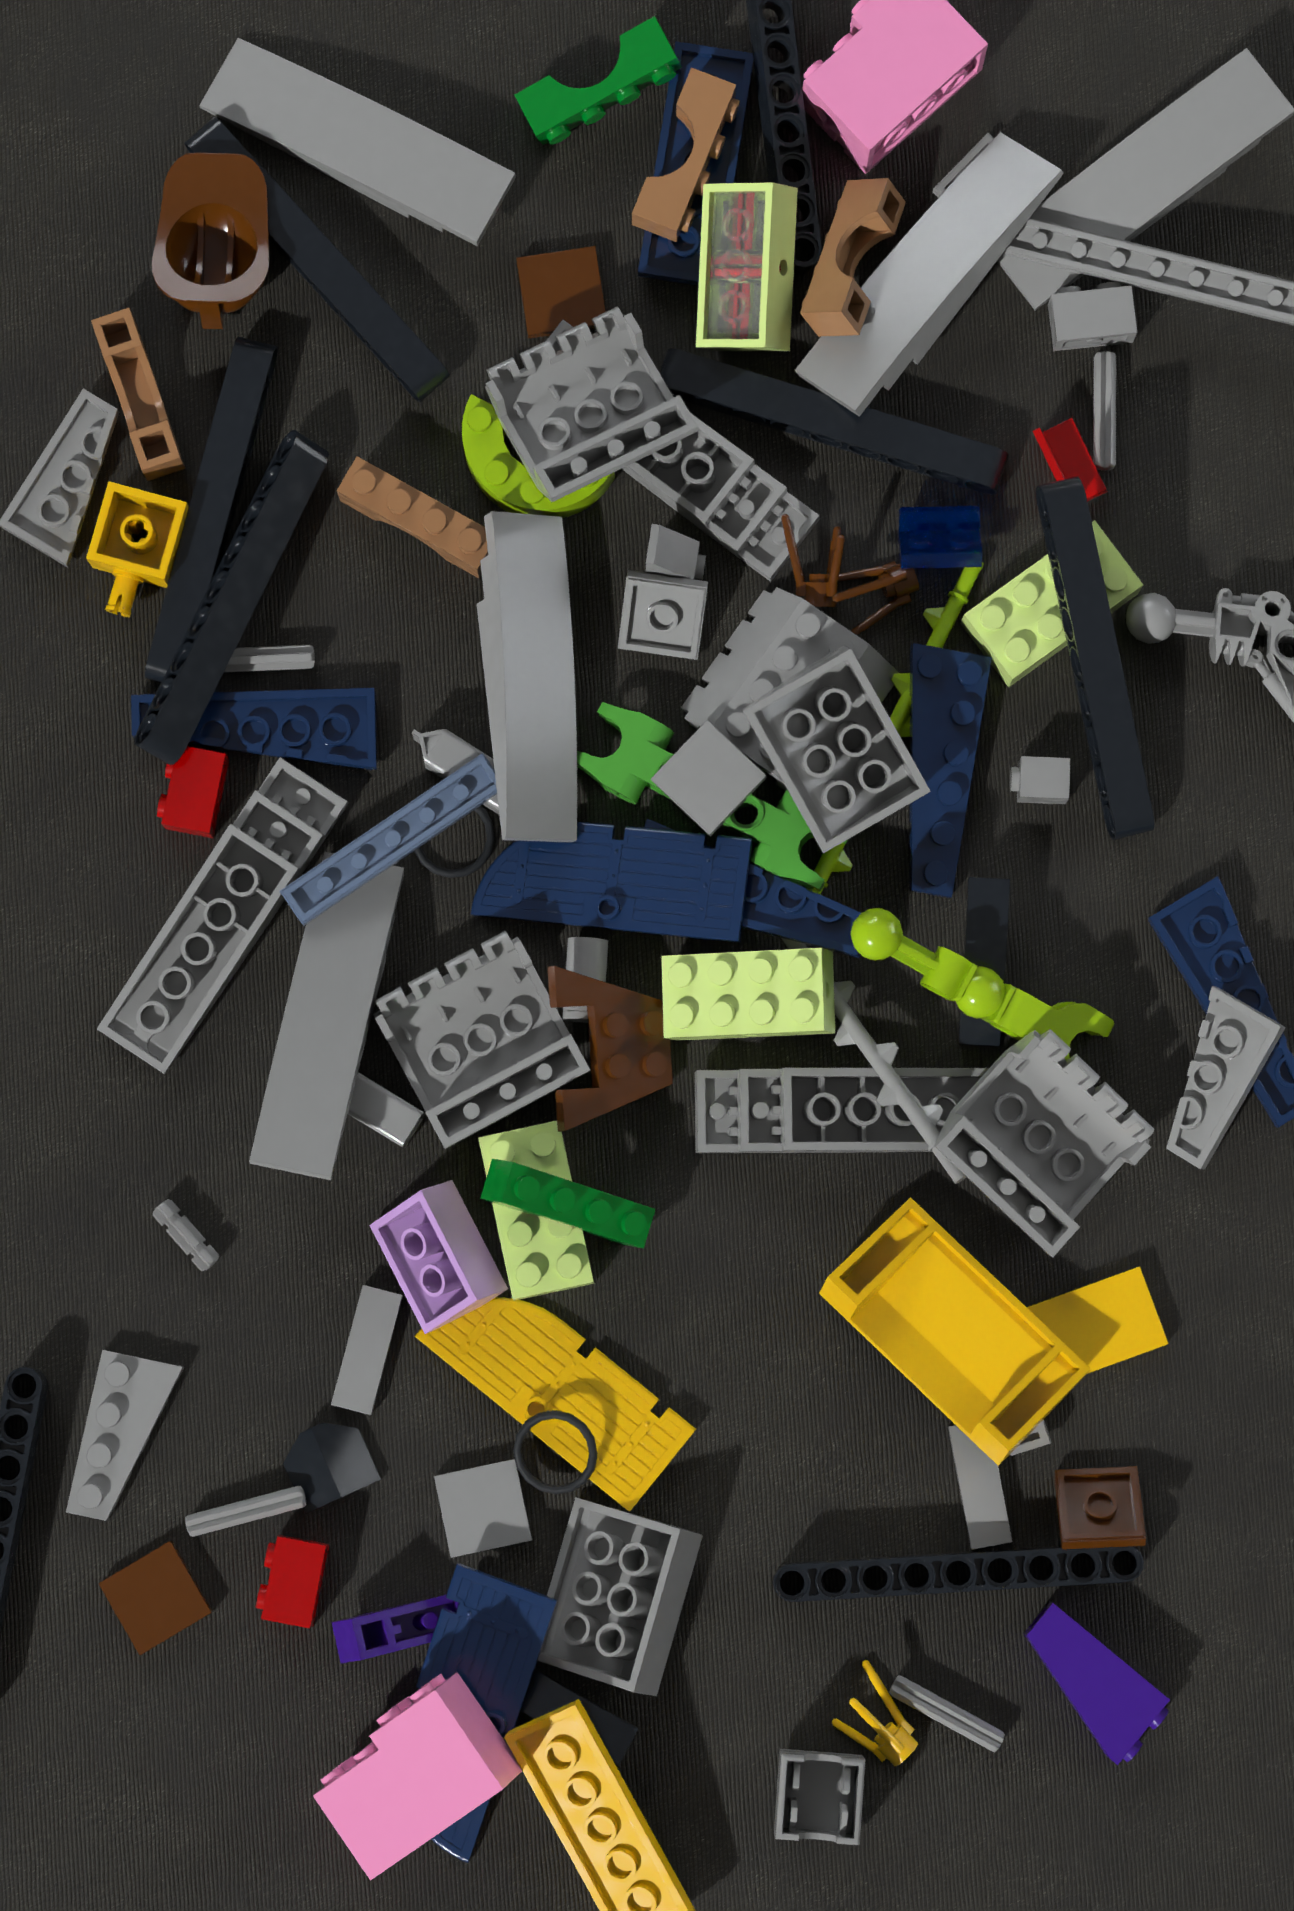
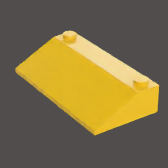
M911 1197L827 1277L819 1292L831 1306L998 1466L1027 1438L1091 1369Z

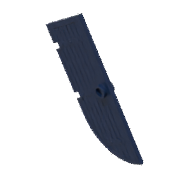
M577 822V840L574 842L515 841L494 860L484 874L474 896L470 914L474 916L740 942L753 840L752 838L718 835L716 849L705 848L706 834L630 826L625 828L624 840L614 839L615 825Z
M457 1563L446 1598L459 1602L457 1612L442 1608L416 1687L421 1689L422 1686L439 1674H442L446 1680L458 1672L504 1739L507 1732L516 1726L558 1600ZM491 1798L431 1840L452 1856L469 1863Z

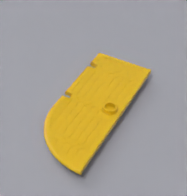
M495 1297L483 1306L430 1333L424 1334L421 1328L414 1336L522 1425L534 1415L552 1410L570 1413L584 1422L595 1438L598 1452L595 1470L589 1477V1480L628 1512L634 1508L696 1431L695 1427L670 1407L659 1419L651 1412L652 1408L659 1401L658 1397L596 1347L587 1358H584L577 1351L586 1339L555 1314L533 1303L523 1300L514 1301L512 1298ZM558 1419L543 1420L531 1427L530 1432L579 1472L583 1473L587 1467L589 1450L587 1441L579 1429L567 1421Z

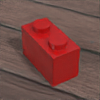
M187 746L183 755L175 764H166L165 778L170 779L168 793L161 794L157 808V817L162 818L161 824L166 830L214 839L230 761L225 753Z
M283 1535L277 1536L276 1544L269 1542L264 1567L271 1568L268 1585H260L256 1608L263 1609L261 1619L304 1628H312L314 1626L329 1544Z

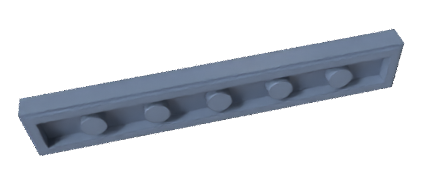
M483 753L279 892L301 924L305 926L497 795L494 768Z

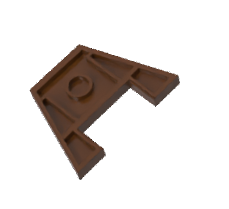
M557 966L548 967L551 1008L587 1006L592 1088L556 1090L558 1132L569 1130L673 1084L670 1039L664 1038L662 1000Z

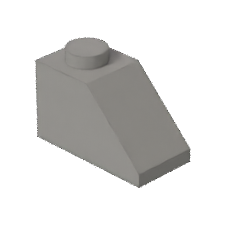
M651 525L646 558V573L703 580L706 555H699V541L662 525Z

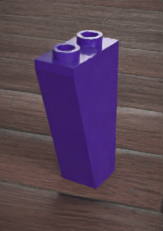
M1049 1601L1023 1634L1105 1755L1116 1765L1122 1759L1128 1763L1142 1747L1143 1743L1139 1738L1147 1728L1150 1727L1155 1730L1169 1713L1165 1706L1170 1699L1058 1606Z

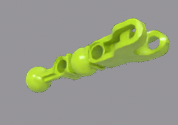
M882 908L868 909L861 913L852 924L850 935L853 946L864 958L873 961L884 960L889 956L923 974L920 981L923 987L949 1001H955L959 1009L967 1016L976 1019L982 1018V1020L1018 1041L1034 1030L1042 1035L1051 1029L1070 1047L1072 1039L1078 1033L1086 1032L1090 1035L1108 1037L1114 1027V1021L1086 1003L1070 1001L1049 1006L1011 984H1004L1000 976L992 969L983 966L977 967L976 964L947 948L938 946L935 953L904 936L900 921L888 910ZM1069 1053L1065 1057L1066 1060L1070 1058Z

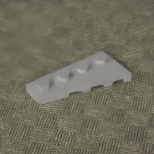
M83 388L0 519L1 528L67 568L69 567L119 415L117 408Z
M1212 986L1208 998L1210 1004L1206 1018L1201 1023L1198 1034L1200 1037L1194 1060L1190 1062L1184 1096L1180 1098L1166 1149L1199 1169H1206L1286 1028L1217 986Z
M102 1350L66 1513L104 1521L109 1520L184 1367Z

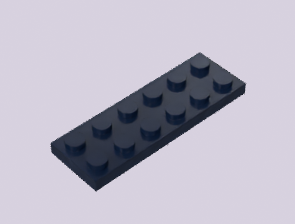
M676 41L674 52L682 68L675 71L676 76L669 81L654 177L664 176L676 171L687 161L692 152L694 143L691 133L686 125L676 116V104L692 67L736 84L735 99L740 100L739 109L733 123L725 122L720 135L725 136L726 139L717 160L711 158L706 172L711 173L708 184L734 183L754 63L753 53ZM696 194L691 206L692 209L696 210L694 220L688 233L681 231L677 242L645 230L638 277L699 286L703 196Z

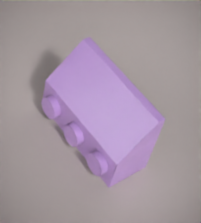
M453 1180L420 1190L369 1225L424 1334L430 1333L483 1306L508 1290Z

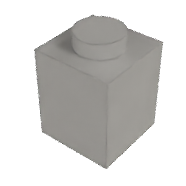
M1021 756L1018 761V767H1011L1010 791L1017 792V803L1066 804L1069 800L1070 758Z

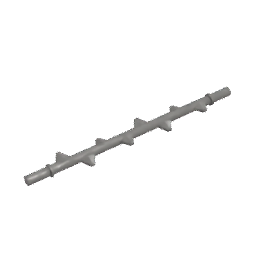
M781 938L788 949L808 948L806 944ZM834 982L835 1015L841 1022L834 1042L837 1046L856 1044L884 1083L876 1100L879 1106L900 1105L929 1146L927 1148L928 1151L934 1153L955 1184L961 1182L966 1176L934 1147L940 1134L936 1126L944 1110L940 1104L919 1105L892 1067V1063L899 1050L895 1042L876 1044L847 1004L855 989L853 982Z

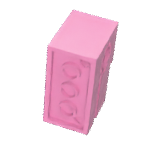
M860 0L851 11L853 15L850 23V33L837 42L833 48L835 53L825 62L821 59L817 60L803 75L805 80L803 81L802 92L805 111L834 142L837 140L843 146L844 152L865 174L983 68L988 43L947 0Z
M458 1672L446 1680L442 1674H439L410 1697H406L379 1717L376 1721L380 1727L369 1735L372 1742L355 1756L349 1757L320 1779L324 1787L313 1795L370 1881L503 1790L522 1772L511 1749Z

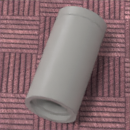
M588 937L568 938L566 970L606 982L609 941ZM587 1006L563 1007L562 1020L588 1023Z

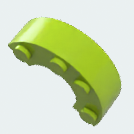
M472 394L470 395L462 421V441L465 457L475 483L489 500L509 513L565 518L591 506L611 486L615 479V472L551 502L537 489L525 466L511 456L504 441L506 433L493 405Z

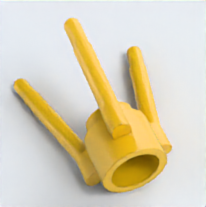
M864 1660L862 1666L897 1723V1726L890 1722L884 1727L855 1698L850 1699V1705L878 1733L874 1738L878 1744L837 1718L832 1720V1725L872 1751L881 1762L888 1759L894 1766H898L910 1756L918 1745V1742L911 1736L915 1729L904 1719L870 1662Z

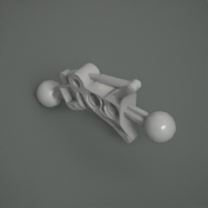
M1223 588L1216 596L1212 613L1175 609L1165 596L1157 593L1143 594L1130 603L1125 615L1126 625L1136 640L1147 644L1159 643L1167 639L1172 633L1210 637L1209 652L1211 661L1216 664L1220 654H1224L1227 665H1231L1234 656H1238L1239 664L1242 667H1255L1264 678L1262 683L1294 723V657H1286L1278 649V643L1282 642L1289 643L1294 647V625L1290 622H1294V612L1291 611L1290 602L1285 595L1277 591H1268L1262 595L1241 593L1240 596L1232 595L1230 589ZM1266 611L1270 612L1273 616L1268 615ZM1256 634L1265 636L1263 655L1260 651L1252 649Z

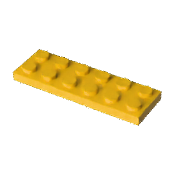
M580 1699L507 1732L504 1739L599 1911H696Z

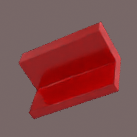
M1072 418L1042 432L1040 427L1032 431L1056 481L1078 476L1084 486L1087 501L1108 492Z

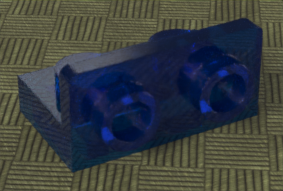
M978 506L900 508L898 545L901 568L982 567L980 508Z

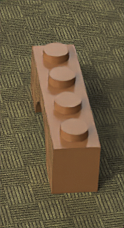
M691 67L676 104V116L686 125L691 133L694 143L692 152L687 161L676 171L664 176L646 177L632 212L633 226L677 242L681 231L688 233L696 210L691 208L696 194L703 196V184H708L711 173L706 172L711 158L716 160L719 158L726 137L720 135L725 122L733 123L739 109L740 100L735 99L736 84Z
M889 178L847 180L800 311V314L818 337L860 335L871 301L854 280L855 269L860 259L871 247L895 235L906 203Z
M130 308L91 320L147 481L186 469L137 323Z
M356 456L337 489L341 502L375 521L388 523L407 532L431 547L448 562L480 579L482 576L480 560L488 556L484 526Z

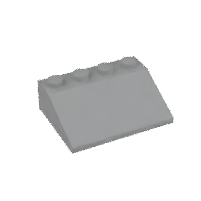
M842 646L807 666L743 709L745 716L823 853L931 792L855 654L847 646Z
M575 1497L547 1594L548 1597L558 1601L537 1661L634 1693L657 1696L703 1535Z

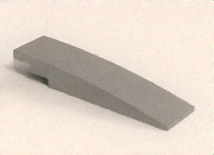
M237 38L199 105L201 109L407 218L411 215L441 232L447 230L475 246H478L516 178L513 171L340 84L240 38Z
M1246 48L1038 206L1031 215V218L1131 241L1224 173L1230 164L1258 145L1264 136L1294 115V108ZM1004 254L997 260L1034 310L1048 302L1051 294H1056L1058 289L1068 287L1085 275Z
M1000 132L932 204L862 285L861 289L870 299L871 303L860 335L821 336L795 369L798 376L860 417L882 387L889 391L911 361L918 365L1064 174L1063 171Z
M565 320L561 321L547 339L551 342L555 352L561 350L555 336L573 328ZM693 414L691 415L699 431L621 468L770 582L790 558L781 520L782 515L787 514L789 516L797 548L820 520V516L788 493L786 486L758 467L753 458Z
M491 511L484 516L488 556L480 560L484 600L477 603L502 840L574 842L577 840L576 698L570 594L562 517Z
M280 757L259 790L254 791L235 822L228 826L97 1027V1030L163 1074H166L285 901L279 891L301 877L349 802Z
M324 852L322 862L334 853ZM391 866L306 924L249 1160L250 1164L326 1180L332 1179L386 962V952L395 920V909L404 877L403 867Z
M782 1068L695 1071L696 1153L929 1152L927 1149L929 1146L900 1105L879 1106L876 1100L884 1083L873 1068ZM894 1068L920 1106L940 1104L944 1111L936 1126L939 1133L950 1111L989 1069Z

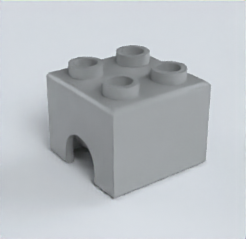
M780 1749L774 1823L775 1839L799 1841V1839L833 1841L836 1844L860 1845L866 1761L864 1756Z

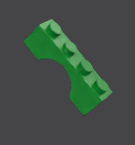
M655 16L619 36L620 54L617 64L609 76L600 83L587 88H572L557 82L548 75L514 94L535 136L542 145L548 142L556 144L570 136L571 129L582 123L590 125L599 121L606 115L605 110L618 103L620 105L629 104L641 95L640 91L652 84L656 86L665 84L676 76L675 71L682 68V65Z
M492 1159L480 1198L514 1210L554 1220L606 1240L643 1249L655 1212L654 1208L515 1162Z

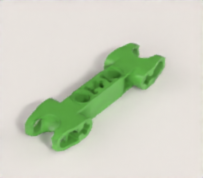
M602 702L597 712L601 718L621 733L620 747L613 755L604 758L577 751V768L594 779L604 790L632 804L637 803L645 787L670 799L651 781V778L674 755L666 751L674 732L664 724L641 712L626 710ZM788 790L783 794L777 807L750 795L721 825L742 837L752 838V842L756 843L750 857V864L784 880H789L819 893L821 892L825 879L809 869L800 859L802 846L809 839L814 838ZM743 807H752L758 812V816L753 823L743 825L735 819L737 812Z

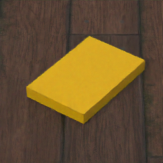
M1140 1266L1027 1307L1091 1368L1088 1373L1169 1344Z

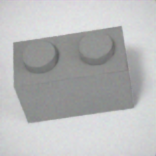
M1106 282L1097 285V289L1081 291L1079 286H1068L1058 289L1056 294H1051L1048 302L1053 351L1133 343L1137 335L1132 285L1121 286L1119 282Z

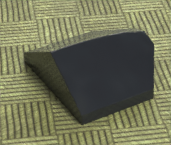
M328 1423L314 1426L299 1434L283 1462L293 1487L302 1486L304 1490L306 1506L303 1509L305 1514L381 1480L359 1428Z

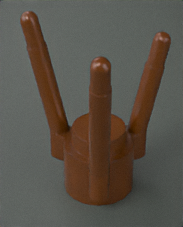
M783 514L781 520L796 581L795 595L804 596V600L815 607H837V602L833 601V595L837 594V583L845 536L841 534V528L836 526L833 529L827 573L809 574V582H805L790 519L787 514Z
M908 560L899 564L892 561L882 566L839 574L838 582L878 576L879 579L833 595V601L835 602L879 588L882 589L886 598L894 596L892 601L850 630L855 635H859L897 607L911 602L909 594L919 590V582Z

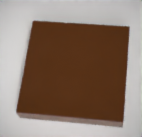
M595 246L516 258L528 339L551 335L562 320H565L573 327L585 322L589 329H595L592 318L605 312Z
M1137 1466L1055 1470L1054 1482L1062 1549L1145 1546L1146 1532Z
M172 1540L98 1583L139 1655L144 1654L213 1612Z

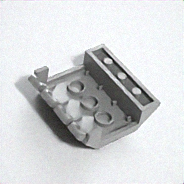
M618 306L592 318L597 331L594 334H591L589 327L584 322L555 336L561 349L555 352L551 342L547 340L520 353L519 355L524 365V368L520 370L513 357L486 370L491 381L486 383L485 389L498 419L537 489L551 502L699 431L680 395L673 397L644 348L642 330L632 313L623 317Z
M776 587L773 593L763 590L748 612L754 619L752 623L745 620L741 621L725 644V647L731 651L730 654L727 656L720 652L702 677V680L708 685L706 688L696 685L681 706V709L687 713L685 719L689 722V725L696 730L708 720L749 760L774 777L776 785L786 791L787 788L745 716L743 709L807 666L842 646L852 649L881 703L894 686L891 681L893 674L899 672L869 643L803 598Z
M506 930L480 944L485 952L484 955L478 957L472 948L444 963L449 974L442 977L436 967L408 982L413 993L405 996L401 987L375 1000L380 1010L373 1015L445 1149L591 1071L557 1009L551 1008L549 994L521 940L518 937L511 940Z
M1051 1029L1042 1035L1034 1030L1002 1053L950 1111L934 1147L1050 1257H1054L1080 1228L1074 1221L1075 1217L1124 1162L1136 1165L1151 1148L1148 1138L1153 1134L1154 1128L1134 1109L1123 1115L1122 1113L1129 1104L1106 1082L1095 1088L1093 1085L1096 1084L1100 1076L1077 1054L1066 1060L1065 1057L1071 1048Z

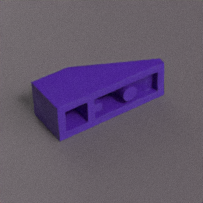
M446 1595L331 1622L340 1663L360 1661L430 1643L442 1608L457 1612L459 1602L446 1598Z

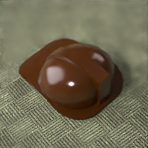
M195 152L185 154L174 162L164 182L159 225L152 256L153 278L158 288L167 297L177 301L188 310L200 313L203 329H223L224 313L234 312L244 307L262 287L269 271L267 185L259 166L251 158L242 154Z

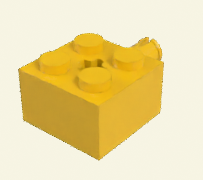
M108 482L86 557L92 568L109 572L116 576L108 604L105 608L106 611L116 615L120 612L121 616L130 617L138 584L146 582L167 588L189 510L187 502ZM144 529L147 537L141 538L139 542H135L132 534H140L141 530Z

